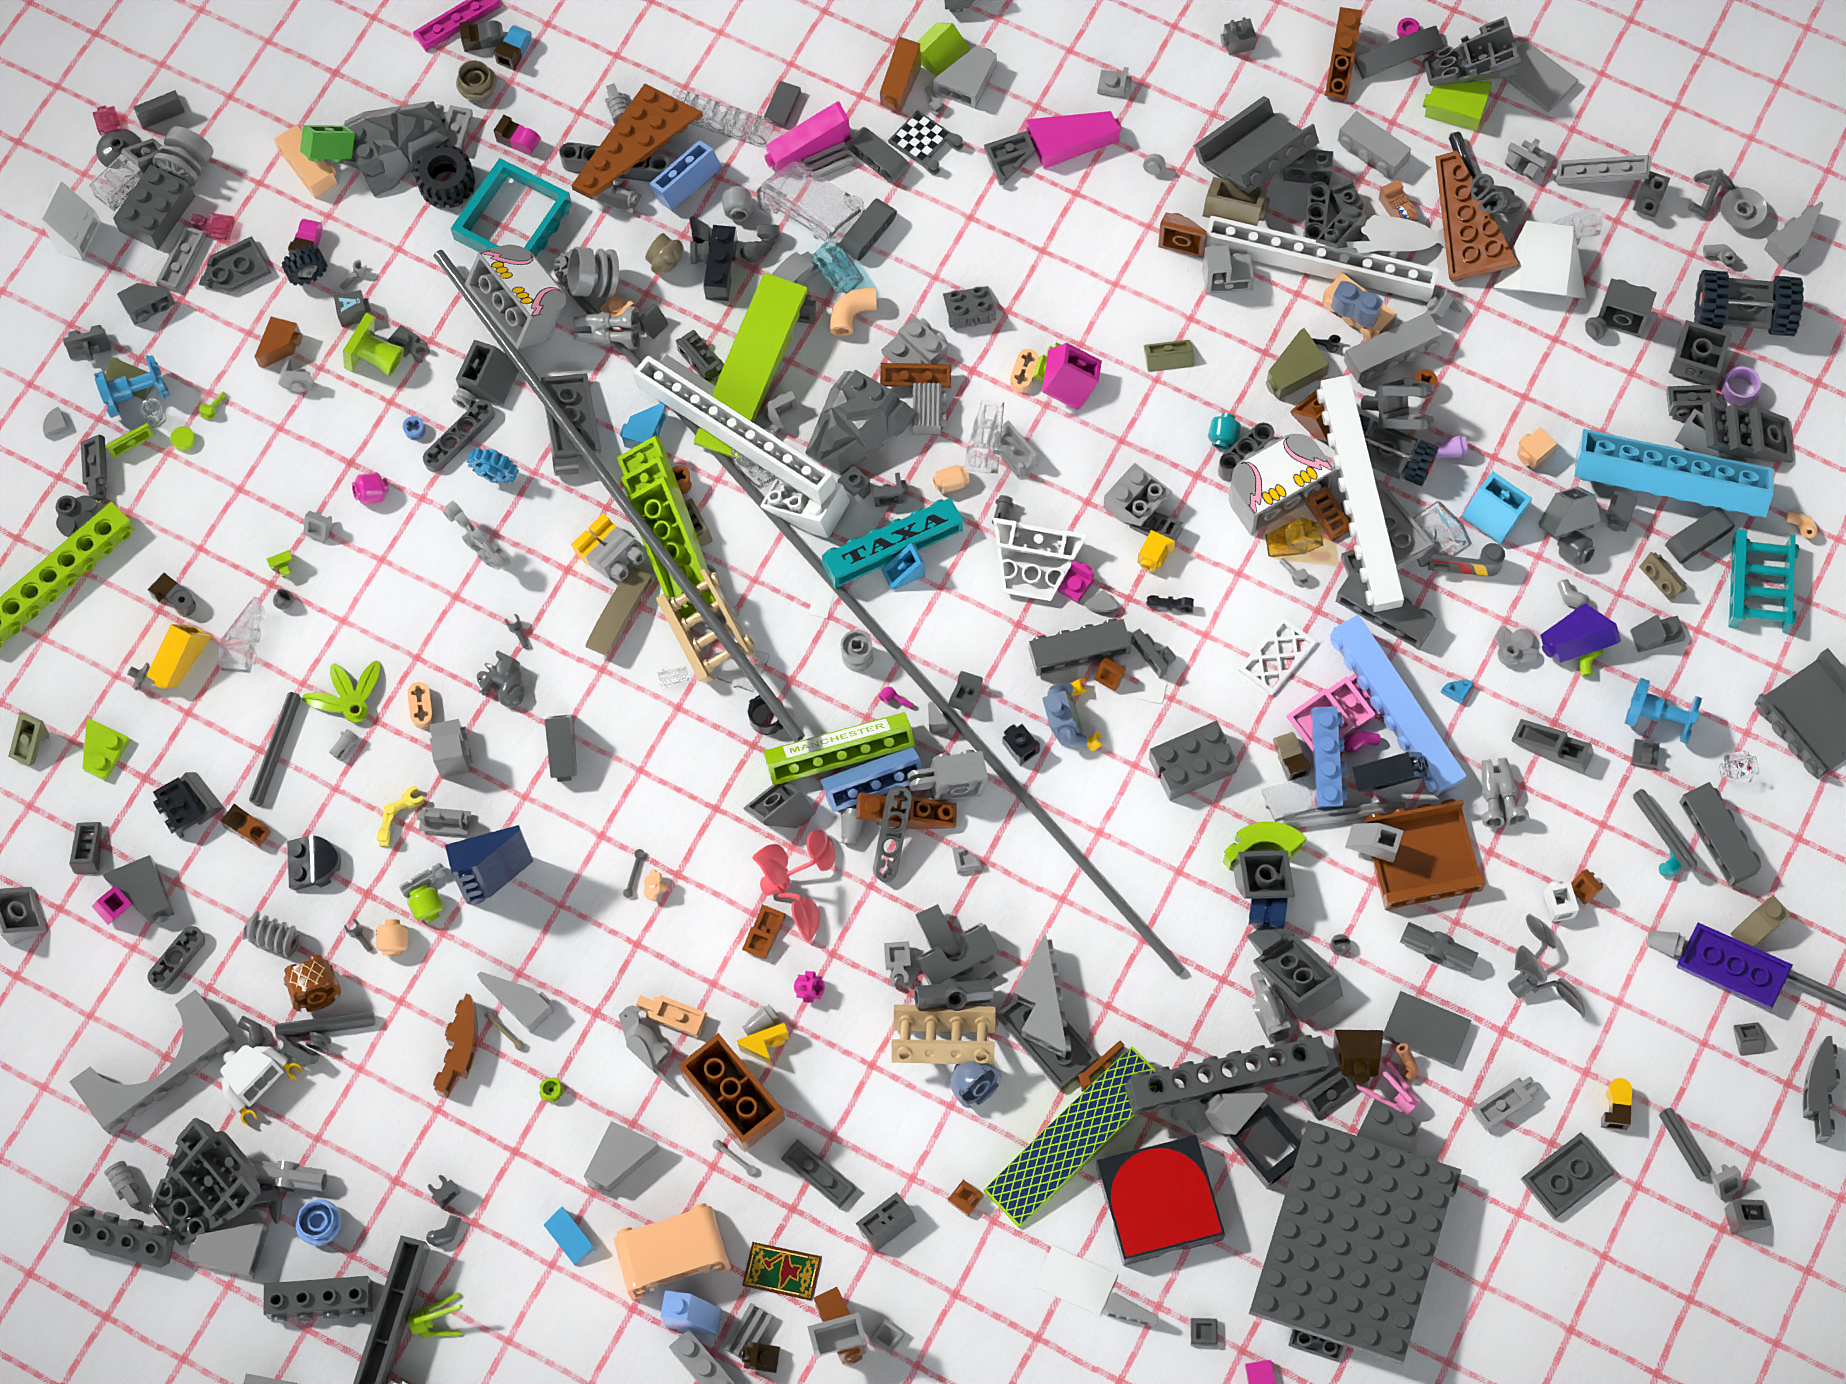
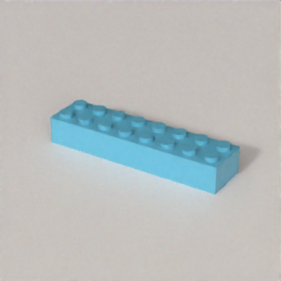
M1583 429L1577 450L1574 477L1584 481L1592 480L1604 483L1607 486L1616 485L1631 491H1644L1655 496H1668L1679 501L1696 502L1702 506L1720 507L1726 511L1743 512L1754 517H1766L1774 493L1773 468Z

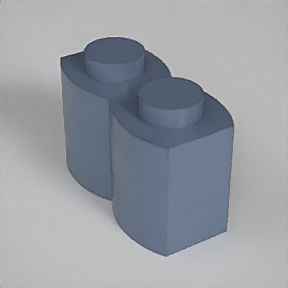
M1341 281L1333 294L1331 308L1341 316L1352 317L1362 326L1374 327L1381 314L1383 300L1372 292L1362 291L1351 282Z

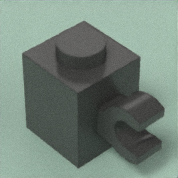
M1243 17L1240 21L1234 22V20H1231L1230 23L1224 24V31L1220 38L1223 48L1226 47L1228 54L1233 55L1254 50L1257 36L1251 19Z

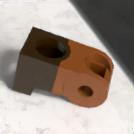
M236 804L232 805L221 820L225 829L242 839L244 838L257 848L261 847L271 833L265 825Z

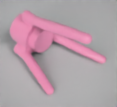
M1387 1061L1386 1064L1399 1083L1387 1071L1383 1075L1399 1092L1394 1098L1397 1104L1359 1084L1355 1085L1364 1094L1400 1112L1403 1111L1406 1115L1421 1101L1416 1097L1417 1094L1409 1087L1391 1061Z

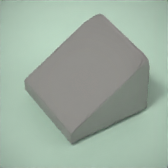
M929 702V732H949L948 722L935 704Z

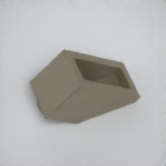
M1772 895L1730 934L1733 938L1755 947L1780 927L1791 913Z

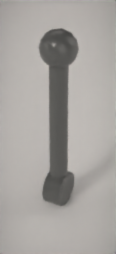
M642 849L635 851L636 860L628 886L623 891V895L626 898H630L633 895L632 886L639 863L645 857Z

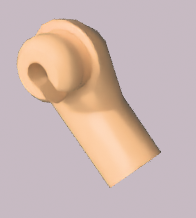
M1789 511L1786 522L1797 525L1803 537L1812 539L1817 535V527L1811 517Z

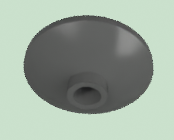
M115 129L101 137L96 147V154L99 161L105 167L114 170L130 167V165L122 155V149L141 143V141L130 130Z

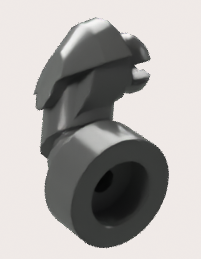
M774 224L758 225L757 237L761 241L745 242L740 250L742 258L746 259L749 263L756 262L772 250L771 246H773L775 239L780 236V226Z

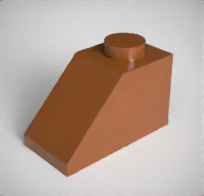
M270 317L254 356L259 367L265 368L294 354L296 346H299L302 341V333L297 323Z

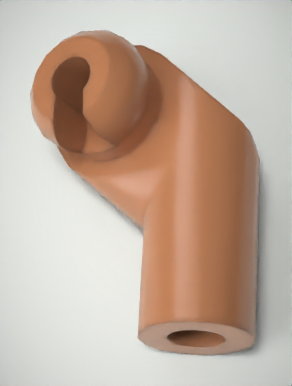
M1401 1043L1396 1047V1051L1405 1068L1401 1075L1406 1081L1411 1082L1414 1078L1418 1077L1419 1068L1409 1046Z

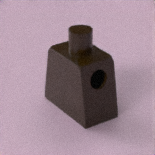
M1334 1030L1333 1052L1343 1076L1355 1077L1356 1082L1363 1084L1367 1083L1370 1077L1379 1075L1383 1030Z

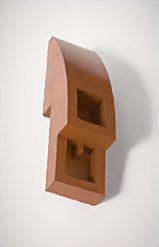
M1340 7L1325 91V96L1348 98L1362 10Z
M860 792L857 795L856 819L874 821L876 825L881 826L887 796ZM894 797L898 802L897 808L892 806L891 810H897L902 813L903 809L898 808L899 801L904 799ZM912 797L906 828H955L957 803ZM898 815L891 816L888 821L889 827L897 828L901 823Z
M467 993L464 999H460L455 1009L457 1015L453 1023L450 1022L446 1028V1041L453 1048L447 1050L444 1057V1068L442 1072L437 1073L433 1082L436 1093L446 1099L457 1076L467 1079L476 1052L478 1038L477 1012L472 996Z

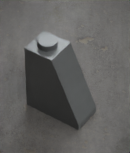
M573 714L549 716L544 720L551 778H557V782L571 781L572 776L577 775Z
M150 855L103 874L111 887L116 885L132 903L131 906L151 924L165 922L170 916L175 915L156 862Z

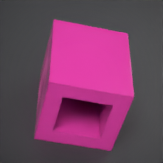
M115 885L97 899L92 908L109 925L122 915L132 903Z

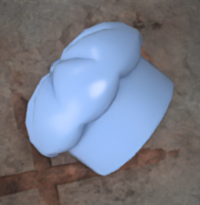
M327 1200L311 1201L305 1204L298 1212L295 1222L297 1234L304 1242L310 1245L327 1244L338 1235L341 1229L342 1217L339 1209L333 1203Z

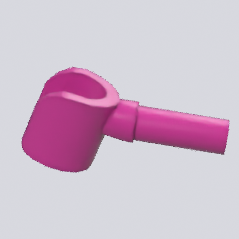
M885 687L879 695V698L886 704H889L892 699L910 709L914 704L900 697L892 687Z

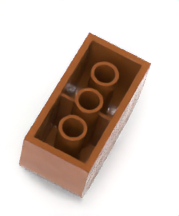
M719 1033L678 1065L687 1085L742 1151L746 1152L785 1120L783 1109Z

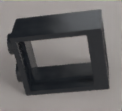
M1405 752L1352 767L1358 792H1373L1427 777L1426 771L1429 770L1426 757L1422 756L1421 752Z
M1269 1104L1264 1108L1259 1106L1237 1134H1230L1227 1139L1230 1146L1266 1189L1294 1167L1301 1144ZM1265 1117L1269 1119L1294 1149L1268 1171L1240 1140L1241 1136Z

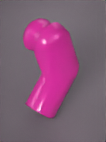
M1356 731L1344 741V749L1347 752H1356L1366 744L1378 746L1381 739L1380 734Z

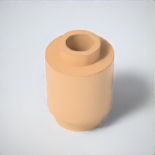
M959 465L936 471V476L933 477L935 489L937 491L940 490L942 494L964 488L965 485L970 483L966 467H959Z

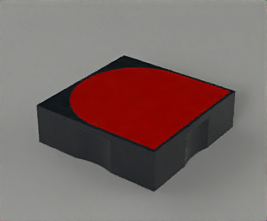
M1197 1135L1096 1161V1170L1105 1202L1110 1209L1113 1219V1232L1123 1266L1157 1258L1170 1251L1188 1250L1223 1241L1225 1232Z

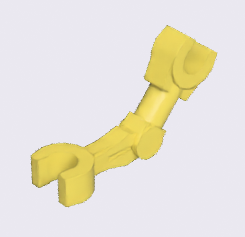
M416 786L408 788L401 795L402 799L384 806L382 828L377 833L379 846L389 847L391 824L398 811L406 807L408 809L419 807L425 802L422 796L416 799L412 798L414 794L419 792Z

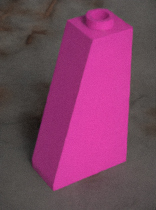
M839 101L833 103L766 144L767 154L764 155L768 167H773L776 174H779L802 164L804 158L843 141L846 144L850 139L849 118Z
M1111 111L1026 120V131L1029 134L1043 169L1119 141L1120 131H1122L1119 119H1115Z

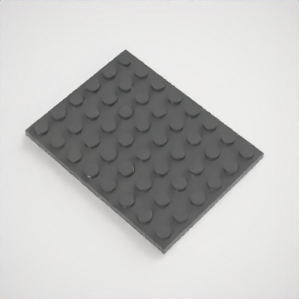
M1308 1120L1249 1314L1403 1365L1458 1168Z

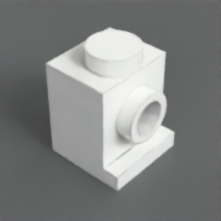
M1555 881L1548 884L1543 894L1549 910L1551 923L1575 918L1579 907L1571 882ZM1555 899L1562 900L1563 904L1557 905Z

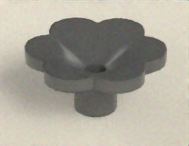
M146 662L140 670L132 666L130 667L127 675L135 680L134 690L137 691L145 680L150 668L149 663Z

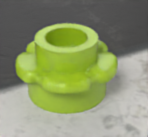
M557 1078L545 1079L540 1084L541 1091L539 1094L545 1101L556 1102L564 1094V1086L560 1084V1080ZM550 1088H553L554 1091H553V1092H549V1089H550Z

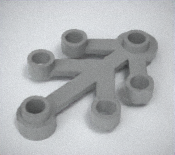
M452 500L448 503L443 514L450 522L457 521L467 531L462 536L466 545L470 548L474 545L481 547L482 549L477 552V555L485 564L490 561L497 570L502 569L506 571L508 565L511 564L508 556L500 548L496 551L493 549L484 534L478 528L475 529L470 520L455 501Z

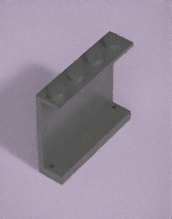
M1263 96L1193 146L1201 165L1245 192L1250 193L1320 142L1314 124L1309 125L1303 130L1274 114L1270 99Z
M1827 648L1819 654L1816 661L1765 696L1761 693L1754 703L1757 707V712L1762 717L1767 718L1772 724L1773 731L1778 736H1782L1788 743L1789 750L1794 755H1798L1803 761L1805 769L1810 774H1814L1817 779L1846 760V668Z

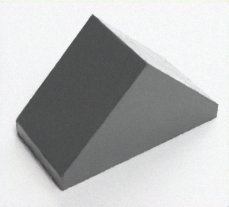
M1735 1199L1724 1208L1731 1234L1771 1226L1764 1200Z

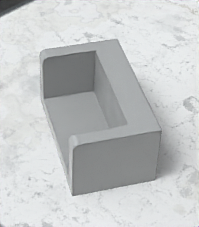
M859 1312L807 1326L815 1358L867 1344Z

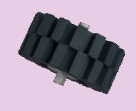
M306 245L302 246V249L296 248V252L293 253L291 251L288 253L289 257L285 256L284 261L281 263L289 282L295 286L297 284L303 286L304 283L308 285L311 280L315 282L318 280L317 277L323 276L322 272H326L328 267L320 249L313 245H309L308 248Z

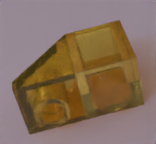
M1303 517L1265 534L1269 557L1306 554L1323 546L1320 523Z

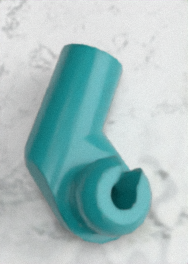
M1671 850L1670 859L1666 863L1659 865V873L1664 877L1668 875L1670 877L1674 876L1682 869V865Z

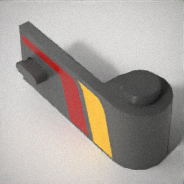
M1489 543L1482 548L1479 559L1432 554L1428 570L1495 576L1501 570L1505 558V550L1499 544Z

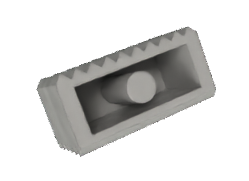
M941 383L913 384V410L917 413L913 419V435H941V427H946V413H942V406H946V392H942Z

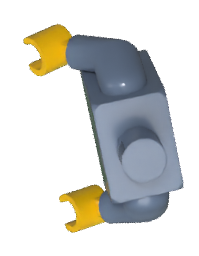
M1080 678L1072 683L1051 686L1047 696L1043 697L1042 700L1050 728L1059 743L1075 747L1087 746L1091 751H1095L1104 745V743L1098 741L1102 737L1101 733L1096 732L1089 738L1083 734L1074 699L1071 695L1078 696L1089 690V688L1084 689L1081 685L1086 679Z

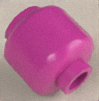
M370 472L357 475L355 482H352V491L356 501L359 500L361 504L367 505L382 502L385 498V493L389 492L387 479H382L378 472Z

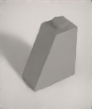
M975 46L934 79V94L975 109L997 66V53L988 48Z
M611 1121L584 1174V1178L588 1182L587 1186L600 1193L602 1190L612 1191L658 1152L660 1148L658 1142Z
M254 1223L196 1235L195 1242L192 1241L188 1249L189 1261L195 1266L254 1279L269 1229L263 1223Z

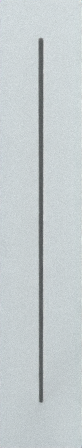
M571 295L588 315L599 314L584 296ZM612 327L608 328V330L615 332ZM612 342L635 368L642 363L632 350L627 349L624 344ZM673 410L696 436L699 426ZM709 450L977 752H983L984 760L1176 976H1179L1184 971V968L953 709L948 706L944 699L843 586L834 588L820 560L782 518L761 508L760 505L764 498L726 455Z

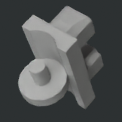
M1535 139L1532 144L1524 140L1522 147L1528 149V151L1512 142L1509 144L1508 154L1505 159L1506 166L1516 170L1522 160L1528 164L1523 175L1531 180H1535L1540 172L1544 173L1548 167L1546 166L1547 161L1538 157H1542L1545 152L1538 148L1540 140Z

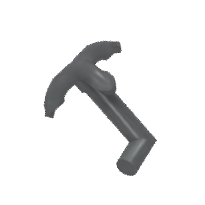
M1723 169L1707 170L1694 176V181L1711 178V183L1702 206L1691 202L1688 206L1689 211L1706 219L1722 182L1729 191L1736 188Z

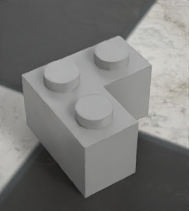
M1214 244L1205 247L1202 271L1206 294L1252 290L1254 278L1250 254L1236 253L1230 256L1228 245Z
M459 719L430 724L432 757L440 777L444 778L470 772L469 763H473L470 748L468 749L467 745L469 737L466 726L462 727Z

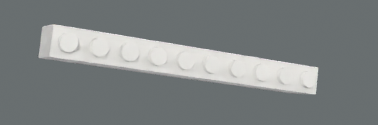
M1216 216L1210 217L1207 227L1205 247L1214 244L1228 245L1230 255L1236 253L1250 254L1253 261L1333 280L1341 273H1344L1360 286L1429 302L1432 298L1439 270L1369 252L1358 254L1356 249H1348L1347 247L1334 248L1316 243V240Z
M647 356L634 370L633 374L639 388L820 505L836 488L831 472L650 356Z
M1345 375L1321 380L1320 389L1317 390V398L1319 404L1323 403L1325 411L1322 412L1323 423L1325 426L1328 425L1330 433L1327 434L1328 444L1330 448L1334 447L1336 456H1333V464L1335 470H1339L1341 478H1338L1340 492H1345L1344 510L1346 515L1350 514L1352 523H1349V531L1351 537H1355L1357 545L1354 546L1355 556L1357 560L1361 559L1363 568H1360L1362 583L1366 582L1368 591H1365L1367 605H1372L1373 612L1402 607L1404 597L1350 376Z

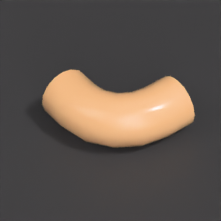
M876 287L851 290L839 298L832 309L830 319L831 334L835 336L851 335L853 333V320L856 314L862 311H877Z

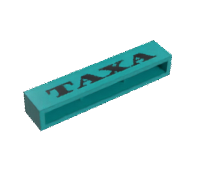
M951 497L945 500L940 499L935 501L930 507L923 510L917 509L910 516L903 519H895L881 529H872L861 538H852L841 547L828 549L822 555V567L834 588H837L886 566L910 543H915L918 551L962 532L964 520Z

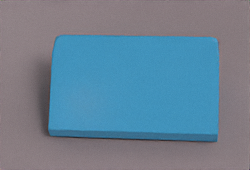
M563 1206L544 1224V1227L574 1265L595 1250L592 1243Z

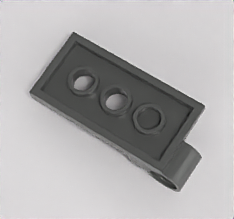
M587 373L540 378V381L565 414L572 413L577 416L575 419L569 420L593 452L601 453ZM570 394L573 398L571 400H564L561 396ZM545 407L554 475L579 474L578 455L581 454Z

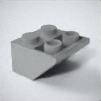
M1134 463L1104 495L1103 508L1121 522L1142 526L1172 493V490Z

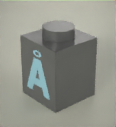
M361 290L334 296L337 316L342 327L360 323L365 313L371 311L369 299L363 297Z

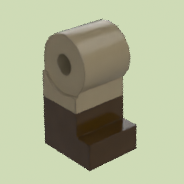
M1294 732L1273 738L1278 759L1288 782L1309 776L1311 765L1308 759L1305 758Z

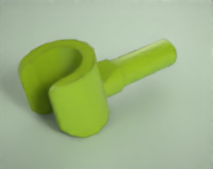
M222 391L211 405L202 403L199 408V412L202 413L201 417L213 419L216 415V408L227 394Z

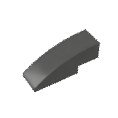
M1520 719L1511 739L1515 744L1540 757L1582 773L1586 772L1594 754L1591 743L1568 737L1567 732L1524 719Z

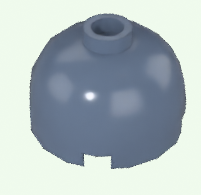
M976 1061L956 1064L950 1081L951 1090L962 1106L972 1108L969 1104L974 1102L980 1105L997 1090L999 1085L996 1081L998 1076L1002 1079L1001 1071L995 1065L979 1064Z

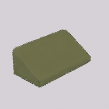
M1190 340L1144 345L1146 365L1149 372L1194 366V352Z
M112 357L106 376L111 381L122 376L131 379L148 372ZM153 386L134 392L133 395L145 400Z

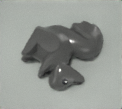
M497 650L495 653L498 658L497 664L494 666L485 663L484 665L489 672L480 671L477 673L480 692L482 695H486L494 684L500 686L498 692L499 702L505 707L513 708L520 705L525 696L524 686L520 685L522 678L520 662Z

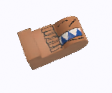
M1399 179L1381 187L1378 199L1390 217L1417 221L1416 209L1409 202L1410 200L1403 190L1404 186Z

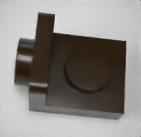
M748 1342L747 1347L743 1348L741 1357L744 1368L776 1373L780 1347Z

